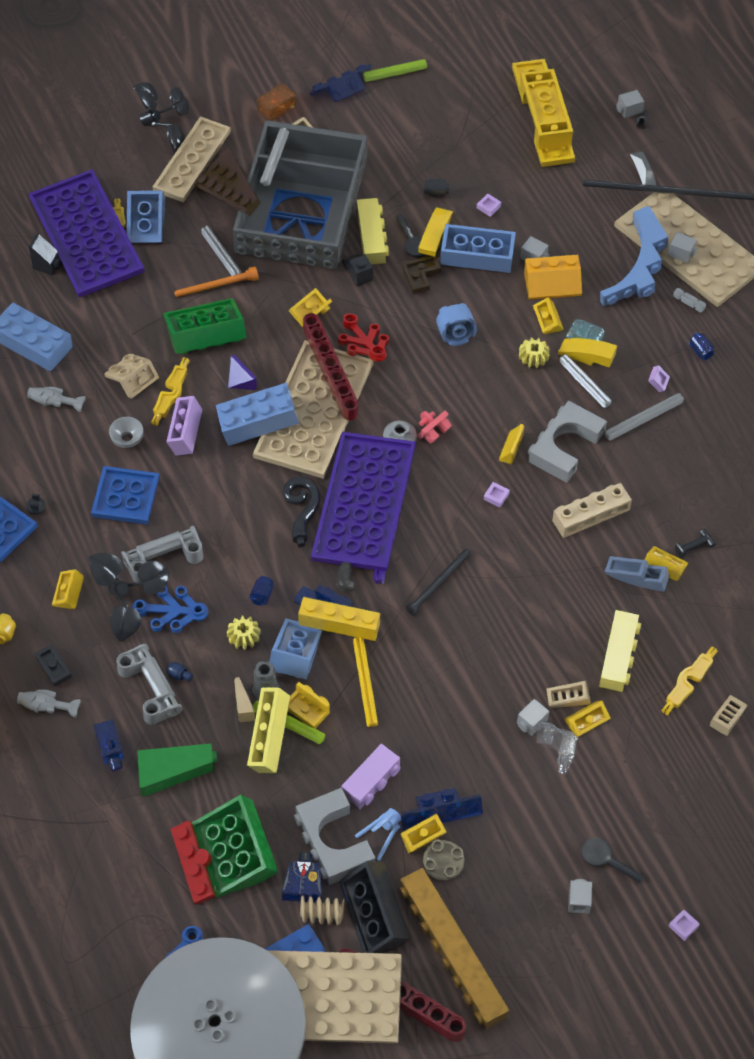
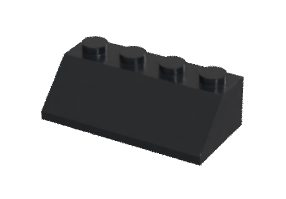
M367 861L339 881L363 953L389 952L399 948L411 939L384 863Z

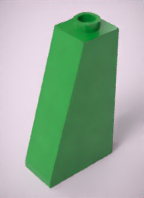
M211 743L138 750L141 796L150 795L214 771L213 763H217L216 751H212Z

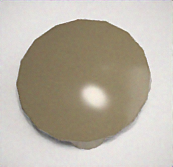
M434 840L424 852V868L435 879H453L460 874L464 867L463 850L451 841Z

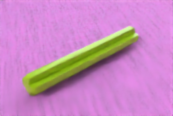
M425 59L367 71L363 73V79L365 82L424 70L427 68V62Z
M256 701L253 705L255 713H257L259 701ZM287 715L286 728L318 744H322L325 739L323 732Z

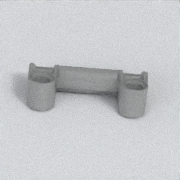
M191 526L188 530L177 531L138 545L136 549L128 552H121L123 562L134 582L141 581L138 577V570L146 560L182 548L187 561L192 564L201 562L204 557L202 543L194 526Z
M141 644L134 649L121 653L117 657V671L123 678L131 677L141 671L143 672L156 695L155 698L147 700L143 704V718L147 724L155 725L165 719L178 715L183 710V707L177 703L175 693L155 658L150 655L148 645Z

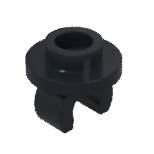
M32 494V498L28 500L26 505L27 510L31 514H40L45 510L46 503L44 499L40 498V494Z

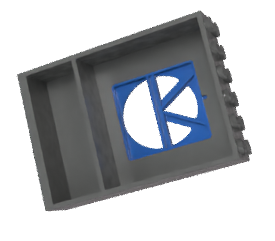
M266 120L248 178V182L251 184L261 204L250 216L238 211L233 228L234 253L326 267L328 269H338L367 161V136ZM286 128L289 131L287 141L269 186L265 187L260 183L261 177L279 130ZM305 197L314 200L322 207L325 218L275 211L274 209L287 199ZM271 218L289 220L277 231H274L271 224ZM298 222L304 239L284 236L282 234ZM306 223L322 225L323 227L318 234L311 237Z

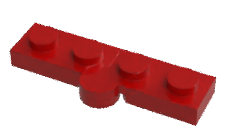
M188 820L171 828L193 902L198 905L216 897L206 868L211 862V854L205 849H200L192 822Z

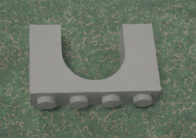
M568 401L565 406L559 408L556 418L550 420L546 431L540 433L537 443L530 446L528 462L567 483L577 470L578 459L560 450L554 443L555 438L565 433H573L596 444L606 430L607 421Z
M342 788L296 806V814L294 815L298 827L302 826L304 830L302 835L305 843H310L312 847L310 852L315 862L318 861L320 864V875L323 880L327 879L329 885L339 882L365 862H375V856L367 840L349 848L337 850L326 846L319 837L321 829L327 823L350 814V804Z

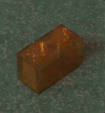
M283 83L272 88V90L257 99V111L268 121L275 120L296 106V94Z

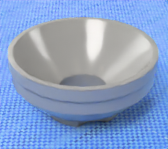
M121 417L111 424L109 435L116 446L130 448L142 440L143 426L140 421L133 417ZM127 434L133 437L130 441L122 440V437Z
M393 421L385 427L383 437L415 442L417 440L414 426L406 421ZM403 427L406 431L399 434L395 432V429Z

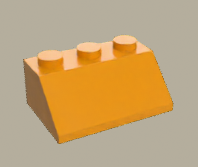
M578 255L525 259L524 275L529 300L546 299L547 297L582 296L581 267Z

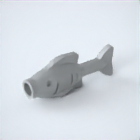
M29 387L27 398L44 406L54 405L60 407L61 404L74 406L79 412H81L82 405L86 400L85 396L77 397L76 399L65 397L62 395L63 389L56 387Z
M37 690L24 693L19 692L17 704H21L36 713L40 711L54 713V709L66 710L71 716L76 718L81 700H73L70 703L61 702L54 699L56 692Z

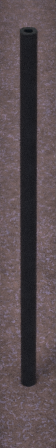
M583 179V186L754 200V193Z

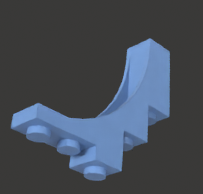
M650 206L633 212V223L640 237L641 251L634 267L621 282L600 291V302L603 307L612 305L623 298H629L635 293L638 298L648 297L655 292V281L651 274L661 270L662 259L658 252L668 247V236Z

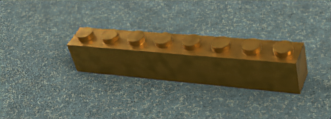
M421 868L401 878L399 888L403 899L407 898L413 916H418L421 921L420 927L423 933L430 936L432 948L435 952L439 951L442 956L441 962L444 968L451 971L453 983L463 991L465 1003L468 1007L472 1006L475 1011L474 1017L479 1025L482 1024L485 1030L507 1019L509 1016L508 1007L424 869Z

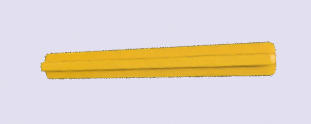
M356 637L353 639L366 723L368 727H375L378 721L364 639Z

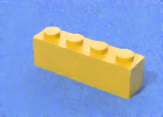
M303 597L298 613L299 625L357 638L362 637L372 641H376L380 626V613L306 597Z

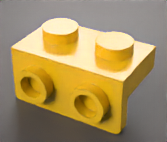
M315 288L290 308L289 312L303 327V318L306 314L314 313L318 315L321 313L323 315L330 309L328 305L332 300L329 299L327 301Z
M298 682L296 690L290 696L288 711L305 724L316 729L330 714V704L325 697H319L315 694L311 687Z

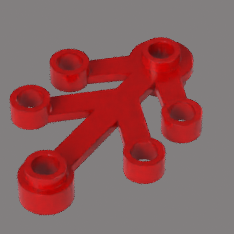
M352 313L345 314L343 316L344 327L352 330L357 336L352 337L345 333L338 335V343L340 345L353 343L347 346V354L350 356H356L357 354L367 355L375 362L385 360L387 353L384 347L389 344V336L386 334L379 335L378 345H374L373 341L375 336L380 333V326L378 324H371L368 336H366L357 325L358 317ZM357 345L366 346L367 348H361Z

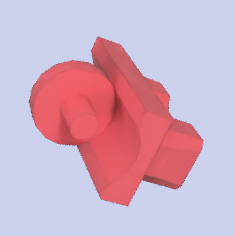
M446 410L435 419L433 417L436 414L433 411L431 413L424 411L420 414L422 420L419 424L421 426L427 425L417 435L420 440L424 437L432 444L439 437L434 428L438 427L442 433L450 429L452 425L446 418L449 415Z

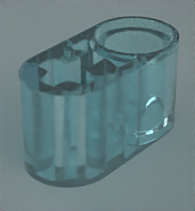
M576 319L573 321L566 336L567 339L585 338L602 341L605 331L599 326Z

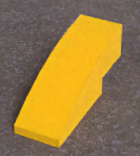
M568 338L564 339L558 355L563 356L567 354L571 359L590 366L594 362L610 368L616 355L617 345L593 339Z

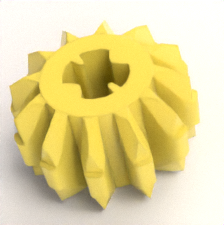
M531 337L530 341L524 340L523 344L519 347V358L522 360L523 365L528 364L529 368L532 365L536 368L539 365L544 366L545 361L549 359V346H546V341L540 342L539 338L534 340Z
M243 615L241 620L234 618V623H229L227 637L229 642L235 644L237 649L243 646L245 650L248 645L253 648L254 642L259 641V635L261 634L257 621L252 622L251 616L247 620Z

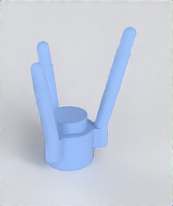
M390 808L385 814L383 813L378 819L355 835L356 838H359L370 829L372 832H375L381 826L386 830L392 829L377 857V861L381 860L392 838L400 828L398 823L401 821V816L397 811Z

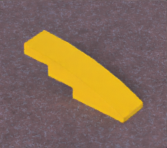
M436 207L423 234L418 253L436 256L444 236L445 224L450 223L453 211Z

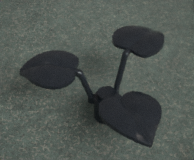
M147 82L135 85L133 88L137 91L142 103L148 109L141 113V123L144 126L151 124L153 127L167 126V136L175 154L185 140L182 130L178 126L175 127L173 123H159L158 121L161 118V113L173 108L176 109L178 115L183 116L188 113L189 103L184 93L177 87L172 88L170 99L173 105L158 111L155 110L158 94L153 85Z
M109 553L93 554L88 557L93 579L101 586H108L109 593L116 596V599L124 606L114 607L110 614V624L115 637L119 641H124L139 629L141 617L135 608H128V604L123 600L122 596L128 593L129 587L142 585L143 591L146 594L160 592L168 582L169 569L159 562L148 561L143 563L138 570V577L141 581L126 583L125 581H120L117 576L123 570L122 562L117 556Z

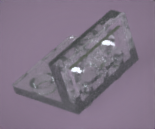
M540 721L536 742L558 752L559 756L556 762L559 764L558 772L566 775L575 756L578 737L570 731H563L551 723Z

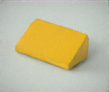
M549 297L533 305L543 334L564 330L555 304Z
M523 424L509 432L499 461L508 464L513 463L523 438Z
M655 546L647 553L645 558L648 565L667 567L669 578L675 581L680 578L688 565L686 561Z
M73 569L60 572L52 602L53 607L76 608L84 576L79 571Z
M595 701L566 717L564 720L575 736L579 737L611 718L603 701Z
M435 814L402 832L401 837L410 854L444 835L447 831L438 815Z

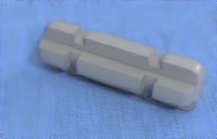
M680 288L674 291V298L681 299V302L692 308L695 307V310L701 313L705 310L706 303L703 301H698V298L687 292L684 293V290Z

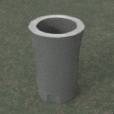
M269 661L259 662L255 666L254 682L252 685V692L258 699L260 698L261 688H280L273 664Z

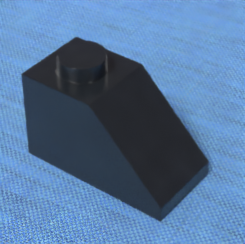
M36 234L29 245L33 269L53 275L61 264L58 251L41 235Z
M357 253L342 259V263L356 286L373 281V266L366 255Z

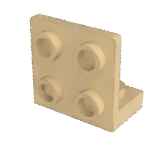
M134 354L124 356L121 362L111 366L109 371L104 374L106 378L120 382L129 398L135 397L159 378L149 359Z

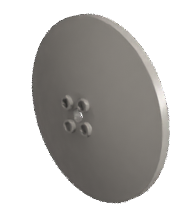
M222 937L190 943L161 961L142 985L136 998L131 1018V1043L135 1059H299L306 1031V1014L300 990L282 962L256 944L240 939ZM214 1016L221 1018V1023L217 1027H211L209 1024L210 1019Z

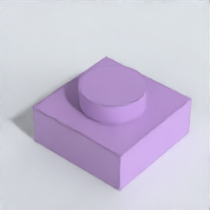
M489 194L477 203V209L490 217L501 207V202Z
M655 366L648 381L658 392L665 391L670 376L660 366Z
M493 482L485 493L484 500L497 507H501L508 497L510 490Z
M683 910L670 922L669 927L685 941L700 924Z

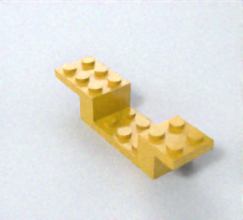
M545 59L512 63L522 103L529 105L535 125L534 144L541 167L574 163L575 155L571 145L573 129L554 69H548Z

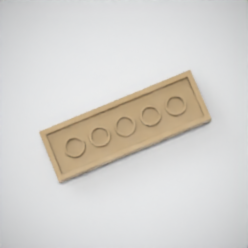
M200 117L153 185V191H163L165 196L184 203L198 182V179L203 175L230 134L231 127Z

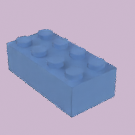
M445 224L440 265L511 273L516 232Z
M12 303L0 315V344L50 372L73 348L71 334L15 303Z
M287 382L216 405L221 430L228 446L299 424Z

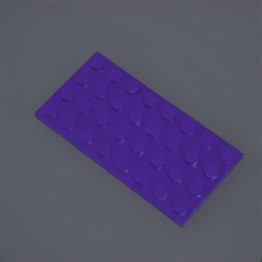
M93 169L28 193L29 199L53 247L58 251L59 259L79 298L145 272Z
M342 432L311 554V561L372 570L377 569L387 572L416 447L415 441Z

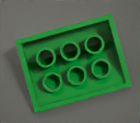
M233 298L163 313L176 354H186L191 350H203L209 346H221L227 342H239L247 338L244 319Z
M239 795L192 822L200 849H205L211 854V862L206 868L216 898L262 883L279 873L253 800Z

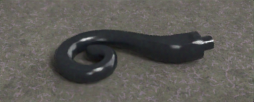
M295 477L284 485L283 496L288 503L298 505L306 500L307 493L305 490H301L298 496H293L291 491L296 487H303L310 493L308 505L296 518L292 527L293 542L297 543L298 547H304L305 541L308 539L306 526L318 508L320 492L312 480L306 477Z

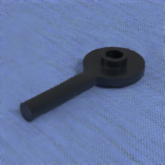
M401 213L397 214L396 219L408 237L405 243L406 253L415 258L425 256L426 254L418 253L422 237L415 236Z
M591 838L584 843L581 854L587 864L600 867L607 863L638 883L643 879V875L611 857L610 846L604 840Z

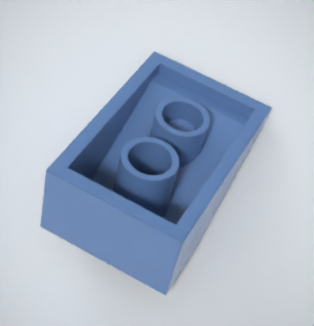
M127 191V236L130 242L162 243L165 219V194L163 191Z
M285 618L270 656V663L273 664L275 671L307 680L323 630L301 626L298 621Z

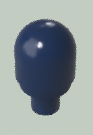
M172 662L167 666V674L170 677L180 681L183 679L187 681L192 680L193 674L187 672L188 669L184 665Z

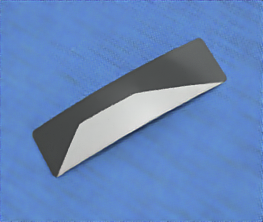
M631 153L630 155L636 165L642 184L657 185L644 153Z

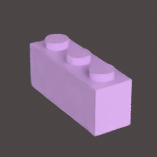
M194 396L180 397L176 400L167 437V444L175 455L193 454L203 410Z
M380 744L341 786L347 800L359 809L364 805L370 804L374 794L378 790L381 791L386 786L387 780L399 772L401 768L400 757L383 744Z

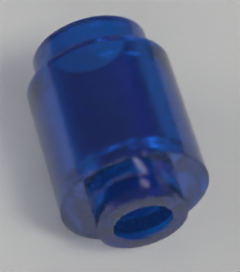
M696 333L690 338L689 345L699 358L707 360L714 355V347L704 333Z
M260 576L255 581L249 596L255 605L261 606L268 603L274 589V582L271 578Z

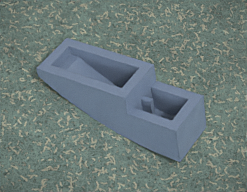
M610 556L605 569L606 575L620 581L665 592L669 579L667 567L648 565L647 560Z

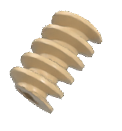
M301 896L300 917L303 923H306L308 918H310L311 923L314 924L318 918L321 925H323L325 919H327L328 925H332L335 919L337 926H340L344 914V899L341 905H339L337 898L334 899L333 904H330L329 898H326L325 902L322 903L321 898L318 897L314 903L312 896L309 897L307 902Z

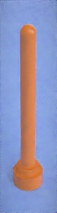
M256 266L245 270V273L176 290L174 295L181 297L246 279L253 282L259 280Z

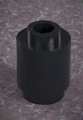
M430 178V180H425L424 194L445 197V193L449 194V183H446V179Z

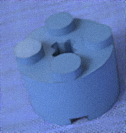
M466 304L444 306L439 310L436 324L444 342L446 341L452 346H459L469 341L468 338L471 336H475L477 326Z

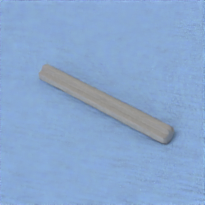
M677 393L605 431V437L609 441L682 404L683 396Z

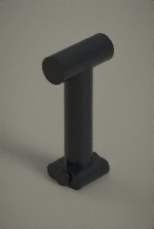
M702 529L699 532L702 537L684 545H681L680 542L677 543L675 551L680 558H684L687 551L705 543L712 548L716 545V542L706 529Z

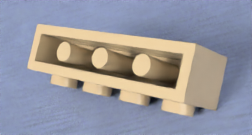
M621 483L610 485L606 489L593 492L583 499H576L571 504L559 506L554 510L552 521L562 537L565 538L629 511L632 499Z

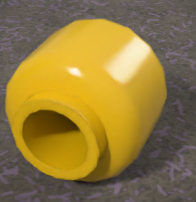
M0 614V644L9 642L16 628V623L8 614Z

